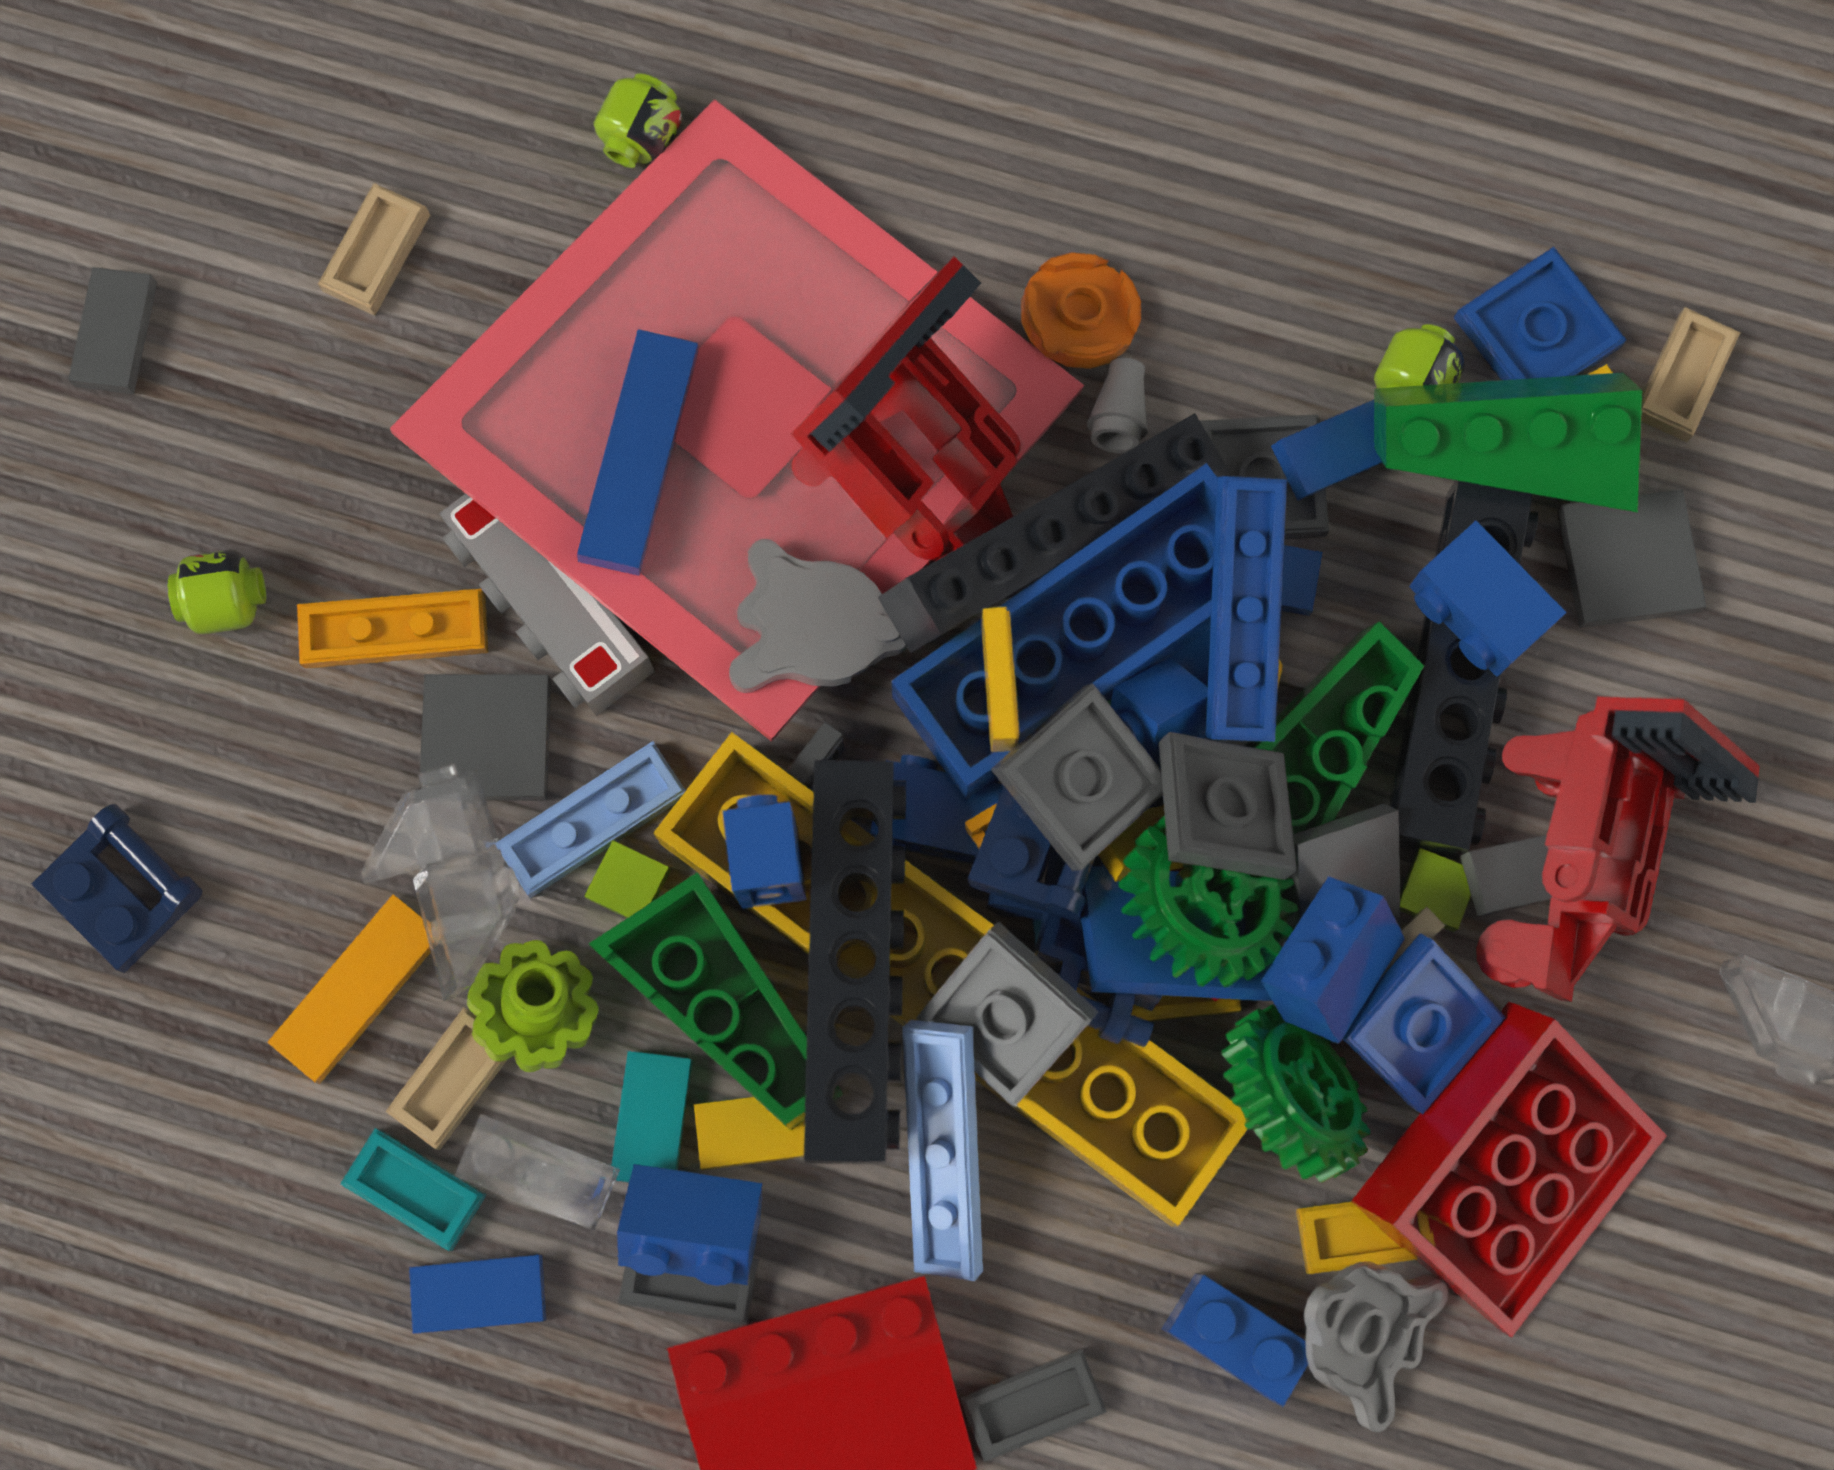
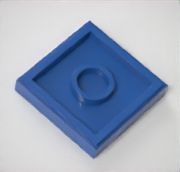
M1552 247L1460 308L1454 316L1455 321L1501 380L1581 375L1620 349L1627 341L1555 247Z
M1420 933L1378 981L1344 1035L1343 1040L1410 1107L1423 1115L1504 1021L1506 1016L1433 939Z

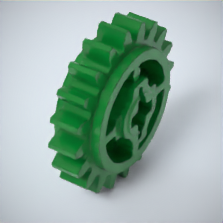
M1165 815L1153 827L1149 826L1135 840L1137 846L1123 859V863L1131 871L1119 881L1118 885L1119 888L1134 894L1135 897L1121 910L1125 915L1140 916L1143 923L1134 931L1132 936L1135 940L1152 937L1155 940L1156 945L1150 954V959L1153 962L1163 958L1166 954H1170L1174 958L1172 976L1178 978L1193 966L1198 986H1205L1217 976L1224 987H1229L1241 977H1244L1247 981L1252 979L1275 960L1282 949L1280 945L1289 938L1294 930L1285 920L1298 911V905L1280 896L1294 885L1293 879L1287 878L1283 880L1182 863L1183 869L1175 875L1176 885L1171 887L1169 872L1172 861H1169ZM1246 906V926L1242 937H1239V931L1235 924L1243 918L1242 907Z
M1270 1005L1264 1010L1258 1008L1236 1022V1027L1225 1035L1231 1045L1222 1050V1055L1232 1065V1068L1223 1074L1224 1078L1233 1084L1235 1096L1231 1100L1233 1104L1241 1108L1246 1118L1245 1127L1247 1130H1254L1262 1140V1149L1265 1153L1272 1150L1279 1155L1282 1168L1286 1170L1296 1164L1303 1180H1307L1315 1175L1320 1183L1332 1177L1336 1178L1360 1163L1358 1158L1368 1152V1148L1362 1139L1370 1135L1371 1130L1361 1120V1115L1368 1112L1367 1106L1360 1102L1357 1092L1360 1086L1357 1081L1352 1079L1346 1067L1345 1058L1339 1057L1330 1046V1040L1285 1022L1275 1005Z

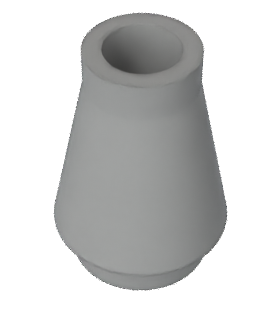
M1117 358L1109 364L1108 375L1087 422V427L1092 432V443L1102 450L1112 453H1126L1138 446L1140 440L1147 435L1144 391L1145 366L1141 362L1130 358Z

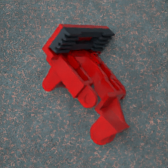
M955 256L909 300L791 433L803 447L791 462L793 474L799 481L808 486H818L827 478L833 476L886 539L894 533L912 554L925 560L940 559L1014 517L1000 483L1018 461L1016 457L1021 449L1019 436L931 339L932 335L960 309L981 284ZM901 410L908 415L935 447L937 452L931 459L963 495L961 501L943 524L921 500L935 482L880 423Z
M1597 696L1595 709L1578 716L1575 731L1538 736L1522 735L1509 740L1502 752V761L1505 766L1517 775L1532 777L1535 779V784L1541 792L1549 797L1557 798L1544 844L1549 849L1542 872L1543 885L1546 891L1553 897L1550 900L1547 925L1528 924L1510 919L1497 921L1486 928L1480 936L1476 947L1477 962L1482 972L1491 980L1497 981L1502 985L1511 988H1523L1534 985L1535 989L1560 1001L1572 1002L1575 984L1611 934L1630 936L1640 932L1646 926L1651 912L1674 799H1684L1686 794L1692 800H1699L1700 796H1702L1705 800L1713 801L1715 796L1720 801H1727L1729 797L1734 802H1742L1743 797L1749 803H1756L1760 766L1685 699Z

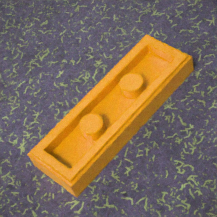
M482 589L297 604L299 664L305 669L489 653L486 597Z
M393 894L267 1043L313 1082L320 1084L444 938V935Z

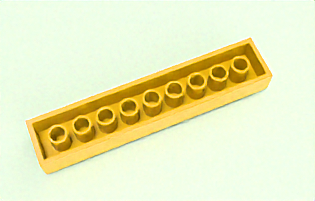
M731 732L653 834L664 848L737 901L731 887L723 811L738 809L737 800L755 795H776L778 803L790 802L798 826L807 900L746 909L809 955L814 792ZM851 819L845 823L841 831L843 839L853 846H865L875 839L874 836ZM906 860L905 884H892L891 910H904L903 949H890V975L903 976L902 1016H889L902 1026H905L910 1020H917L916 1017L989 929L994 926ZM853 881L842 889L839 900L846 909L853 912H862L869 909L875 903L877 892L867 882ZM860 945L848 947L841 953L838 959L839 970L850 978L867 976L876 964V958L872 951ZM1077 987V993L1092 1000H1095ZM1090 1026L1084 1028L1015 1107L1009 1104L975 1073V1080L1171 1227L1181 1224L1247 1131L1245 1127L1246 1118L1239 1106L1233 1104L1229 1098L1149 1040L1145 1047H1141L1123 1039L1118 1044L1098 1037V1030Z

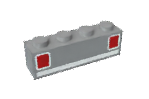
M464 494L439 513L451 530L442 537L444 542L464 567L475 561L488 578L478 585L501 614L510 607L517 614L524 625L515 632L537 661L547 654L561 671L552 679L574 708L585 701L597 716L655 672L648 656L610 610L467 494Z

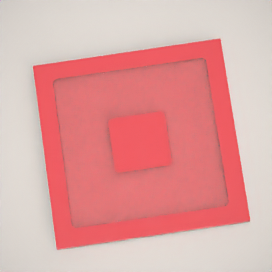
M714 99L390 427V430L400 441L772 742L821 686H811L797 680L784 679L769 683L754 692L742 693L736 690L730 681L729 670L732 661L761 638L758 631L741 626L737 618L738 606L756 586V580L748 566V550L752 544L759 539H769L776 542L786 553L800 560L812 562L832 561L850 565L864 573L874 582L882 594L908 576L928 566L932 561L916 557L902 544L894 533L886 539L833 476H830L818 486H808L799 481L793 474L791 462L803 447L791 433L937 271ZM971 297L931 337L1019 436L1021 449L1016 457L1018 461L1012 469L1083 390L1084 384L1054 361L1045 357L1036 347ZM638 329L698 343V355L640 576L580 563L577 559V551ZM901 410L880 423L935 482L921 500L943 524L961 501L963 495L931 459L937 452L935 447L908 415Z

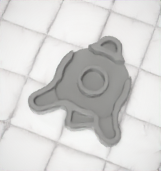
M759 539L748 550V566L756 580V586L738 606L737 618L741 626L758 631L761 638L757 643L736 657L730 665V681L739 692L751 693L769 683L784 679L797 680L811 686L834 687L851 682L852 677L865 671L871 664L874 666L883 658L899 655L906 649V644L878 599L882 593L876 584L861 571L850 565L832 561L812 562L797 559L786 553L776 542L769 539Z
M1367 1261L1358 1262L1346 1267L1328 1283L1319 1285L1310 1295L1304 1312V1320L1307 1327L1306 1356L1309 1368L1314 1377L1326 1387L1350 1397L1357 1420L1361 1426L1377 1433L1382 1432L1391 1424L1395 1416L1394 1377L1399 1369H1414L1420 1363L1423 1354L1425 1327L1443 1309L1447 1302L1448 1287L1446 1283L1431 1274H1424L1411 1280H1405L1400 1274Z

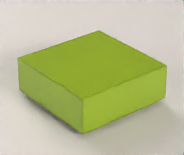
M612 840L584 897L628 918L657 899L671 869Z
M1419 848L1415 852L1400 893V911L1413 916L1427 907L1445 925L1444 929L1452 932L1457 931L1471 896L1463 865Z

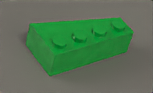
M1624 373L1374 388V449L1385 467L1389 469L1638 513L1642 389Z
M1379 621L1360 631L1276 717L1275 742L1253 741L1248 746L1284 753L1293 834L1335 820L1350 791L1357 786L1367 768L1365 765L1380 738L1385 736L1424 667Z
M698 872L588 943L604 960L789 1130L805 1120L807 1037ZM839 1086L835 1090V1100L843 1095Z

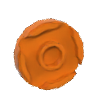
M1071 252L1050 258L1030 278L1021 299V322L1029 341L1045 357L1067 367L1091 369L1117 359L1128 350L1141 322V299L1132 279L1122 270L1119 274L1114 268L1107 266L1108 260L1095 254Z

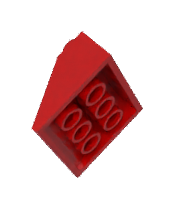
M1508 1001L1501 1010L1506 1016L1504 1021L1425 1113L1418 1115L1351 1202L1390 1239L1415 1256L1421 1265L1433 1275L1442 1279L1451 1290L1500 1331L1512 1338L1667 1135L1554 1018ZM1419 1210L1428 1217L1430 1235L1433 1231L1435 1247L1419 1231L1417 1212Z
M925 1274L667 1348L683 1415L700 1470H977Z

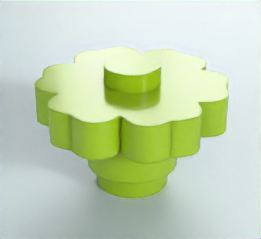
M532 940L524 944L512 943L506 945L501 952L499 964L485 963L479 966L475 974L474 983L468 991L467 1006L473 1014L477 1015L473 1022V1039L480 1046L484 1047L490 1059L502 1062L514 1056L521 1070L524 1072H535L542 1069V1067L553 1069L561 1066L567 1048L578 1049L588 1043L591 1029L597 1019L599 1007L596 1001L588 996L593 982L592 973L585 966L580 965L578 957L573 952L564 950L551 956L545 943L541 940Z

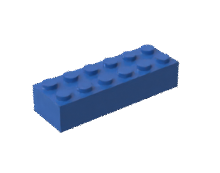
M1207 463L999 606L1006 607V611H1010L1019 723L1018 744L1083 686L1093 683L1106 701L1112 698L1115 686L1171 657L1210 629L1218 477ZM982 619L891 681L892 698L966 800L998 778L991 768L1010 752H991L981 628Z

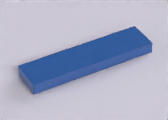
M638 329L577 551L578 562L640 576L698 355V343Z
M1231 476L1217 478L1206 739L1275 742L1287 480Z

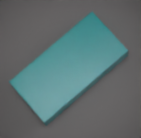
M632 1051L627 1052L609 1180L629 1183L633 1164L678 1170L693 1064L692 1059Z
M377 1128L373 1130L340 1183L343 1187L447 1251L454 1250L487 1196L484 1192Z

